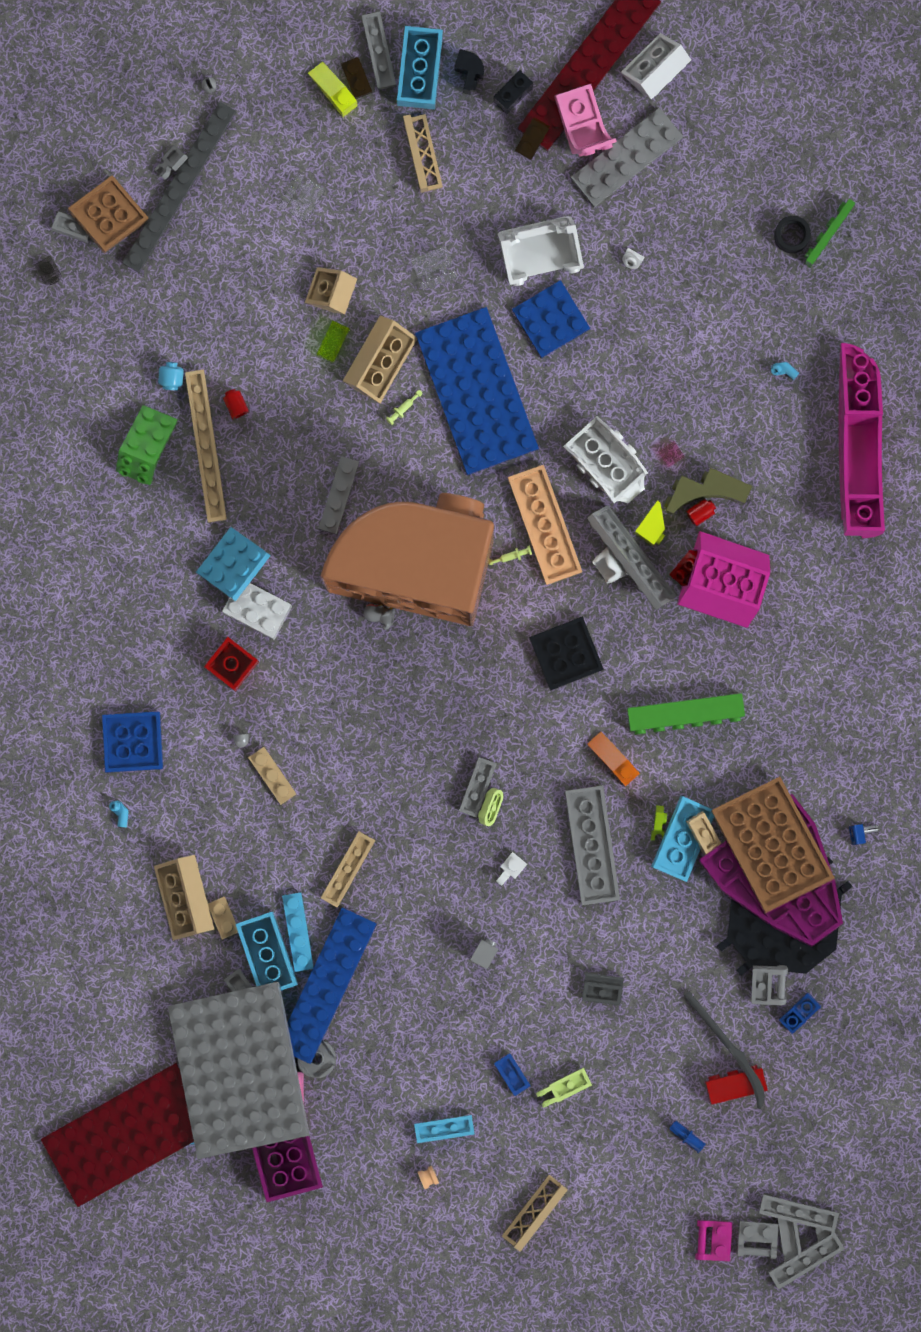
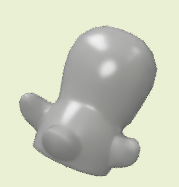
M368 604L364 608V617L369 622L382 623L384 630H387L393 625L395 609L392 607L385 609L382 605Z

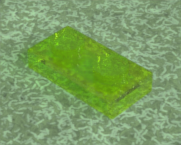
M332 320L316 356L334 364L350 328Z

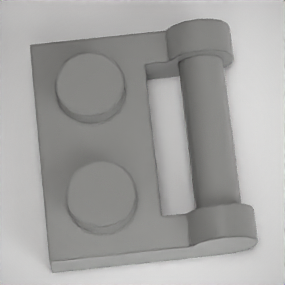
M753 966L752 1004H786L785 978L788 973L787 966ZM772 975H778L777 996L775 997L771 996Z
M739 1221L737 1256H767L770 1259H776L779 1224ZM744 1241L771 1243V1248L744 1247Z

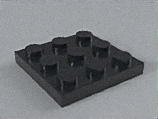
M583 616L529 637L550 691L604 670Z

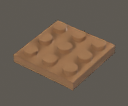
M113 175L68 208L69 213L103 253H106L149 219Z

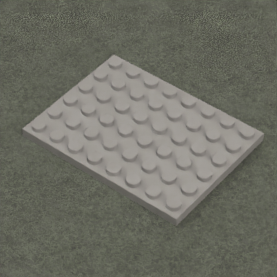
M279 982L168 1006L197 1159L310 1136Z

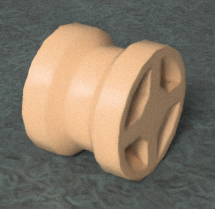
M429 1166L425 1171H418L424 1189H428L432 1184H439L432 1166Z

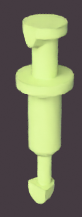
M418 390L411 399H407L398 409L395 407L393 409L395 413L387 417L386 421L393 425L398 417L403 418V413L413 405V401L418 396L422 395V391Z
M530 545L527 546L528 548L520 551L518 548H515L516 551L501 555L498 559H490L489 565L500 561L504 563L516 558L521 560L522 555H532Z

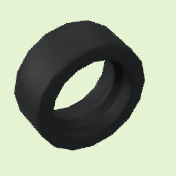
M799 216L783 218L774 231L776 245L786 253L802 251L811 238L809 224ZM788 224H797L803 230V240L797 245H788L782 239L781 232Z

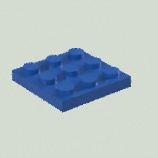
M561 280L512 309L541 359L590 330L589 325Z
M160 711L102 715L105 773L163 769Z

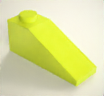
M321 62L308 72L309 76L342 117L358 106L354 96L324 62Z

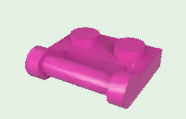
M697 1220L699 1232L698 1251L695 1253V1259L730 1262L732 1222ZM707 1227H712L711 1254H705Z

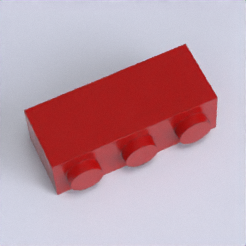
M757 1065L751 1066L760 1079L764 1092L768 1091L763 1069L761 1067L757 1068ZM737 1069L727 1072L728 1076L720 1077L719 1074L709 1076V1080L705 1081L710 1104L713 1105L755 1094L745 1072L739 1073Z

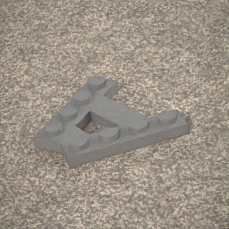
M763 1194L759 1214L775 1217L778 1219L784 1263L768 1272L778 1290L845 1249L835 1234L839 1216L838 1212ZM797 1223L815 1227L817 1242L802 1252Z

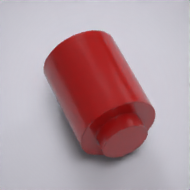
M232 389L225 393L226 396L223 397V400L232 419H237L250 412L240 390Z
M704 498L686 510V514L694 526L697 527L715 515L714 510L716 507L711 500L707 501Z

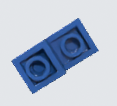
M808 992L779 1021L793 1034L821 1008V1005Z

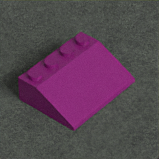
M310 1136L252 1148L266 1203L323 1188Z

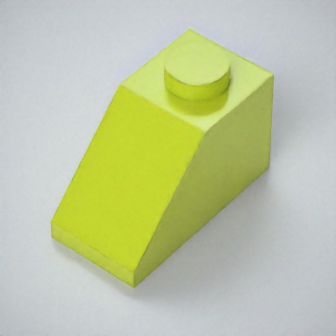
M658 500L634 533L651 546H654L655 543L659 545L665 537L663 534L665 526L661 502Z

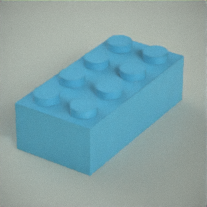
M405 26L397 106L435 110L443 30Z
M274 912L237 923L236 927L256 986L279 982L282 991L298 985Z

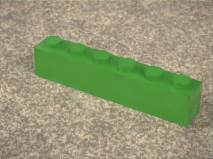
M741 693L627 708L630 732H634V735L646 734V730L653 729V732L665 731V727H672L673 730L684 729V725L691 724L693 728L703 726L704 722H710L711 725L722 724V720L729 719L730 723L740 722L741 718L745 717Z

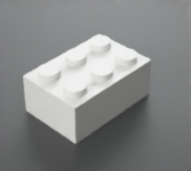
M249 583L236 601L232 598L228 599L222 612L275 640L292 605Z

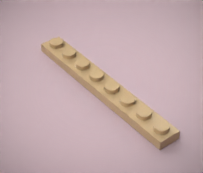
M203 369L185 372L208 523L227 520L205 371Z

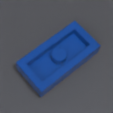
M511 1053L494 1063L514 1096L531 1086Z

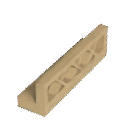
M426 114L411 117V115L403 116L420 192L443 188ZM423 120L424 128L421 133L414 129L412 122ZM421 137L427 140L429 144L425 151L420 149L417 144ZM425 155L433 161L429 169L422 165V159ZM429 173L437 178L438 184L427 186L426 178Z
M548 1175L503 1233L502 1237L521 1252L568 1189L551 1175ZM549 1180L558 1186V1189L553 1194H546L545 1186ZM552 1196L547 1202L546 1197ZM544 1197L545 1206L542 1209L534 1210L533 1201L536 1198ZM531 1205L532 1210L526 1211ZM532 1213L533 1221L531 1224L522 1225L521 1217L523 1214ZM519 1221L520 1226H515L516 1223ZM520 1228L521 1237L517 1242L507 1236L512 1229Z

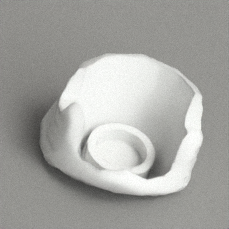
M608 546L593 560V564L607 584L628 575L620 561L615 559L613 552Z

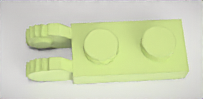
M581 1068L549 1084V1087L538 1091L536 1095L541 1097L552 1090L555 1097L544 1101L541 1104L544 1108L555 1102H560L592 1086L585 1069Z

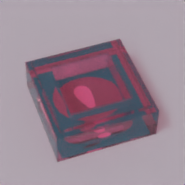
M675 441L658 451L668 468L685 458Z

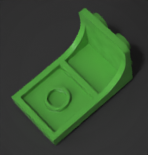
M142 405L119 449L116 471L122 476H128L142 484L151 485L159 458L177 425L178 419Z

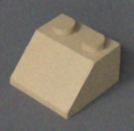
M317 267L305 303L333 313L345 314L355 289L357 278L341 270Z

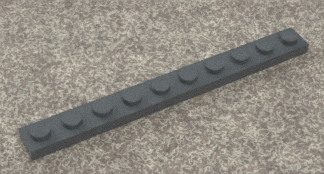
M222 102L218 103L189 151L188 158L180 166L122 262L124 265L138 273L141 272L235 116L236 111Z

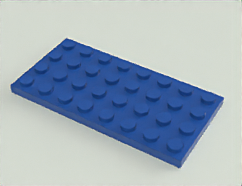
M487 307L415 332L467 475L539 450Z

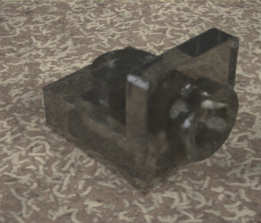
M51 255L34 264L45 285H54L60 281L59 278L62 277V274Z

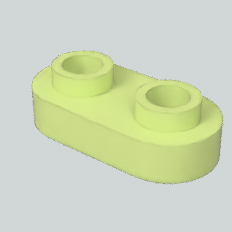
M491 788L486 792L484 803L478 813L480 824L491 826L495 822L503 801V792L501 790Z

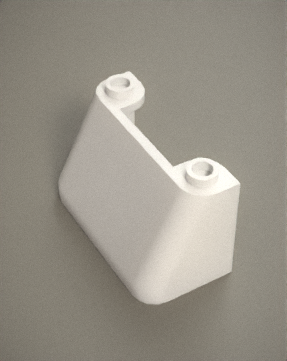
M560 217L498 233L510 285H523L528 276L563 268L565 271H569V273H577L580 269L584 268L576 225L572 217Z

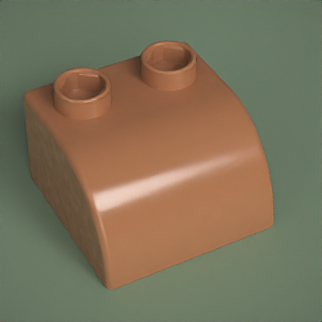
M440 493L436 507L414 502H393L380 505L359 516L340 534L325 560L321 579L327 592L473 626L494 543V523L484 519V503L451 493Z

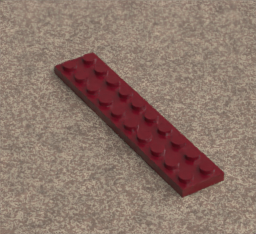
M615 0L517 129L524 134L534 117L550 126L540 147L548 152L564 131L554 96L591 84L594 92L661 4V1Z

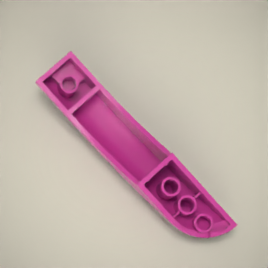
M847 343L840 344L839 367L841 519L843 520L844 536L872 538L883 534L885 531L882 486L883 405L881 375L873 358L864 353L863 349Z

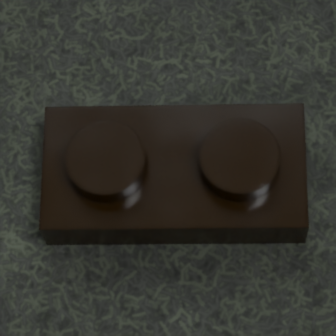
M359 57L341 63L354 98L358 99L371 94L372 89Z
M534 117L515 151L532 160L550 126Z

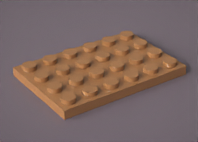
M781 777L711 810L764 913L834 880L829 866Z

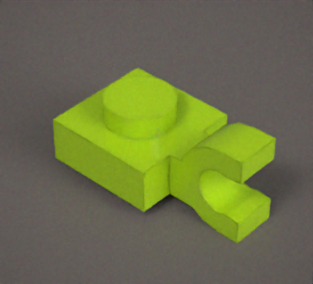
M656 805L651 840H655V835L661 834L662 839L664 837L665 830L662 828V825L667 822V813H664V806Z

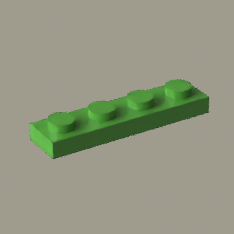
M849 199L847 203L842 202L837 209L839 212L836 218L832 217L826 225L828 230L825 234L821 232L815 240L818 243L814 249L810 247L804 257L807 259L804 264L811 268L853 209L854 201Z

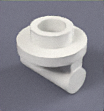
M628 248L622 261L626 267L637 269L645 257Z

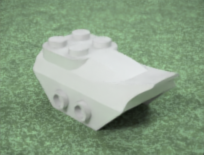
M596 416L563 447L578 463L576 465L583 474L587 473L591 477L589 481L595 488L600 487L613 503L621 501L628 504L645 489L644 477L648 472L635 455L637 453L630 444L626 445L622 441L624 437L617 430L613 431Z

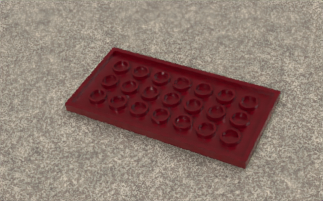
M177 1063L41 1139L77 1207L194 1142L181 1072Z

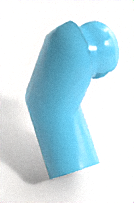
M788 362L775 363L771 367L773 375L787 374L792 380L800 374Z
M112 801L109 808L118 816L117 827L127 828L128 809L122 802Z

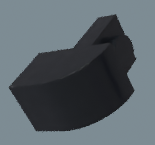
M460 49L454 65V71L467 75L463 93L471 95V91H475L477 88L478 80L476 78L482 80L484 78V65L476 54Z

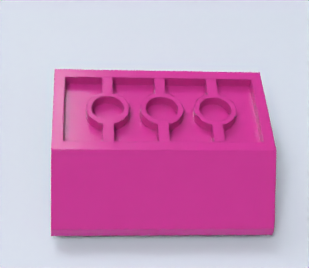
M699 531L694 550L698 551L688 586H682L677 605L748 628L760 609L770 576L769 555Z

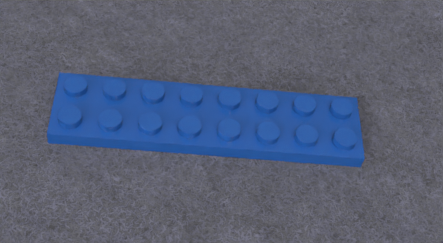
M341 908L287 1022L294 1057L309 1064L312 1063L377 923L345 908Z

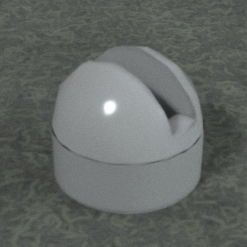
M207 77L203 79L201 86L206 93H212L216 90L217 83L215 79ZM207 80H209L210 84L212 85V88L210 89L206 83Z
M249 734L233 735L235 745L241 748L245 747L249 742Z

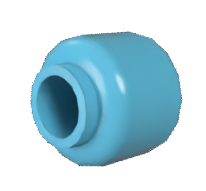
M166 362L165 366H161L159 368L158 383L163 386L162 389L178 390V387L183 385V369L177 366L176 362Z

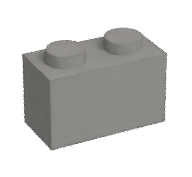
M488 938L485 941L481 940L470 960L488 969L498 951V948H496L497 943Z

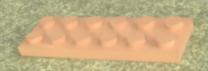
M544 465L508 477L546 585L582 573Z

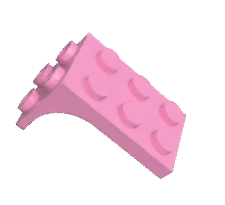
M591 84L554 96L572 154H578L579 157L594 154L595 149L596 151L606 150L613 147L612 143L617 142L616 138L609 136L603 125Z

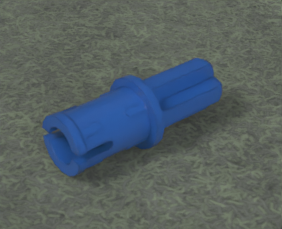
M674 1121L669 1128L683 1140V1143L686 1142L697 1153L706 1145L705 1142L693 1134L692 1130L689 1131L678 1121Z

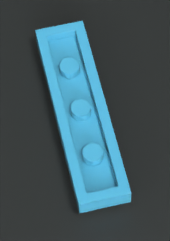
M302 893L283 895L294 971L313 969L314 965Z

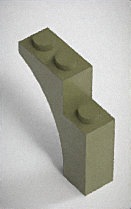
M710 468L709 472H704L700 480L703 482V485L681 476L680 480L676 479L672 490H675L673 496H668L664 507L667 510L665 513L673 515L682 506L703 498H723L744 506L753 486L713 468Z

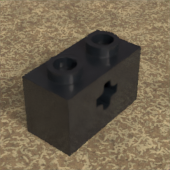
M519 70L493 96V102L503 112L508 114L533 89V82Z

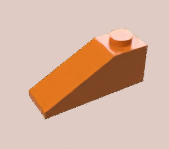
M602 732L598 733L587 743L624 787L640 774Z

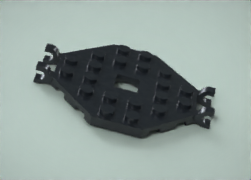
M828 856L827 859L829 865H831L833 861ZM849 881L837 889L840 909L842 895L853 887ZM731 899L727 938L719 943L717 947L722 952L729 945L733 944L746 962L736 970L740 976L750 968H753V966L777 967L779 965L787 966L788 972L807 974L836 950L838 928L811 947L773 928Z

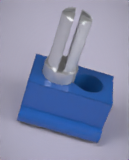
M863 824L849 826L852 845L866 843V833L878 832V829L867 831L866 829L878 828V826L865 827Z

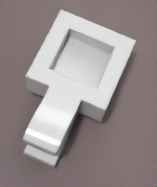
M512 852L500 868L504 872L496 882L502 886L510 876L516 879L527 863Z

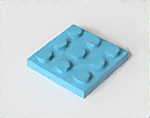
M230 527L196 573L236 601L271 555Z

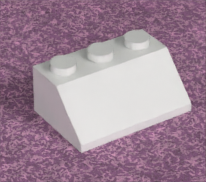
M660 33L621 71V74L641 94L652 99L686 67L691 59L681 44Z

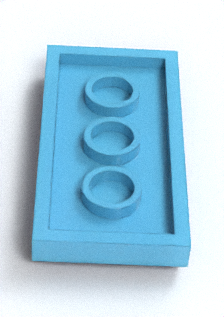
M680 796L651 867L687 882L701 848L686 821L702 811L706 814L709 822L712 823L714 816L711 810L713 809Z

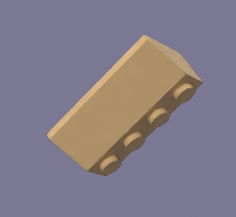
M380 315L343 382L370 399L381 403L417 341V337L394 320Z
M195 855L178 858L154 866L173 941L214 930Z

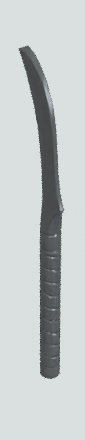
M689 991L684 997L739 1063L753 1087L757 1108L761 1109L765 1099L764 1089L760 1079L749 1065L745 1053L733 1045Z

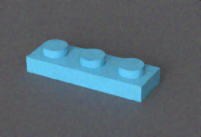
M472 1115L414 1124L417 1143L475 1134Z

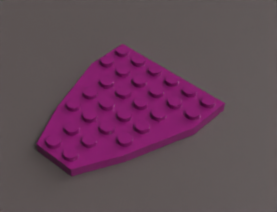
M790 794L830 868L816 824L794 795ZM727 841L699 860L724 894L773 928L811 947L843 924L835 879L764 913Z

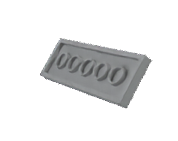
M658 108L617 142L612 144V148L603 151L575 173L571 180L595 208L683 139V136L661 108Z
M609 505L594 512L587 518L591 527L598 532L603 543L611 549L615 559L620 561L625 572L632 577L637 588L644 593L651 606L657 610L677 597Z
M603 785L565 791L581 904L589 905L620 900Z

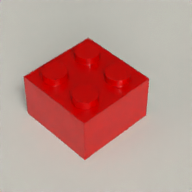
M227 637L204 667L236 692L259 661Z

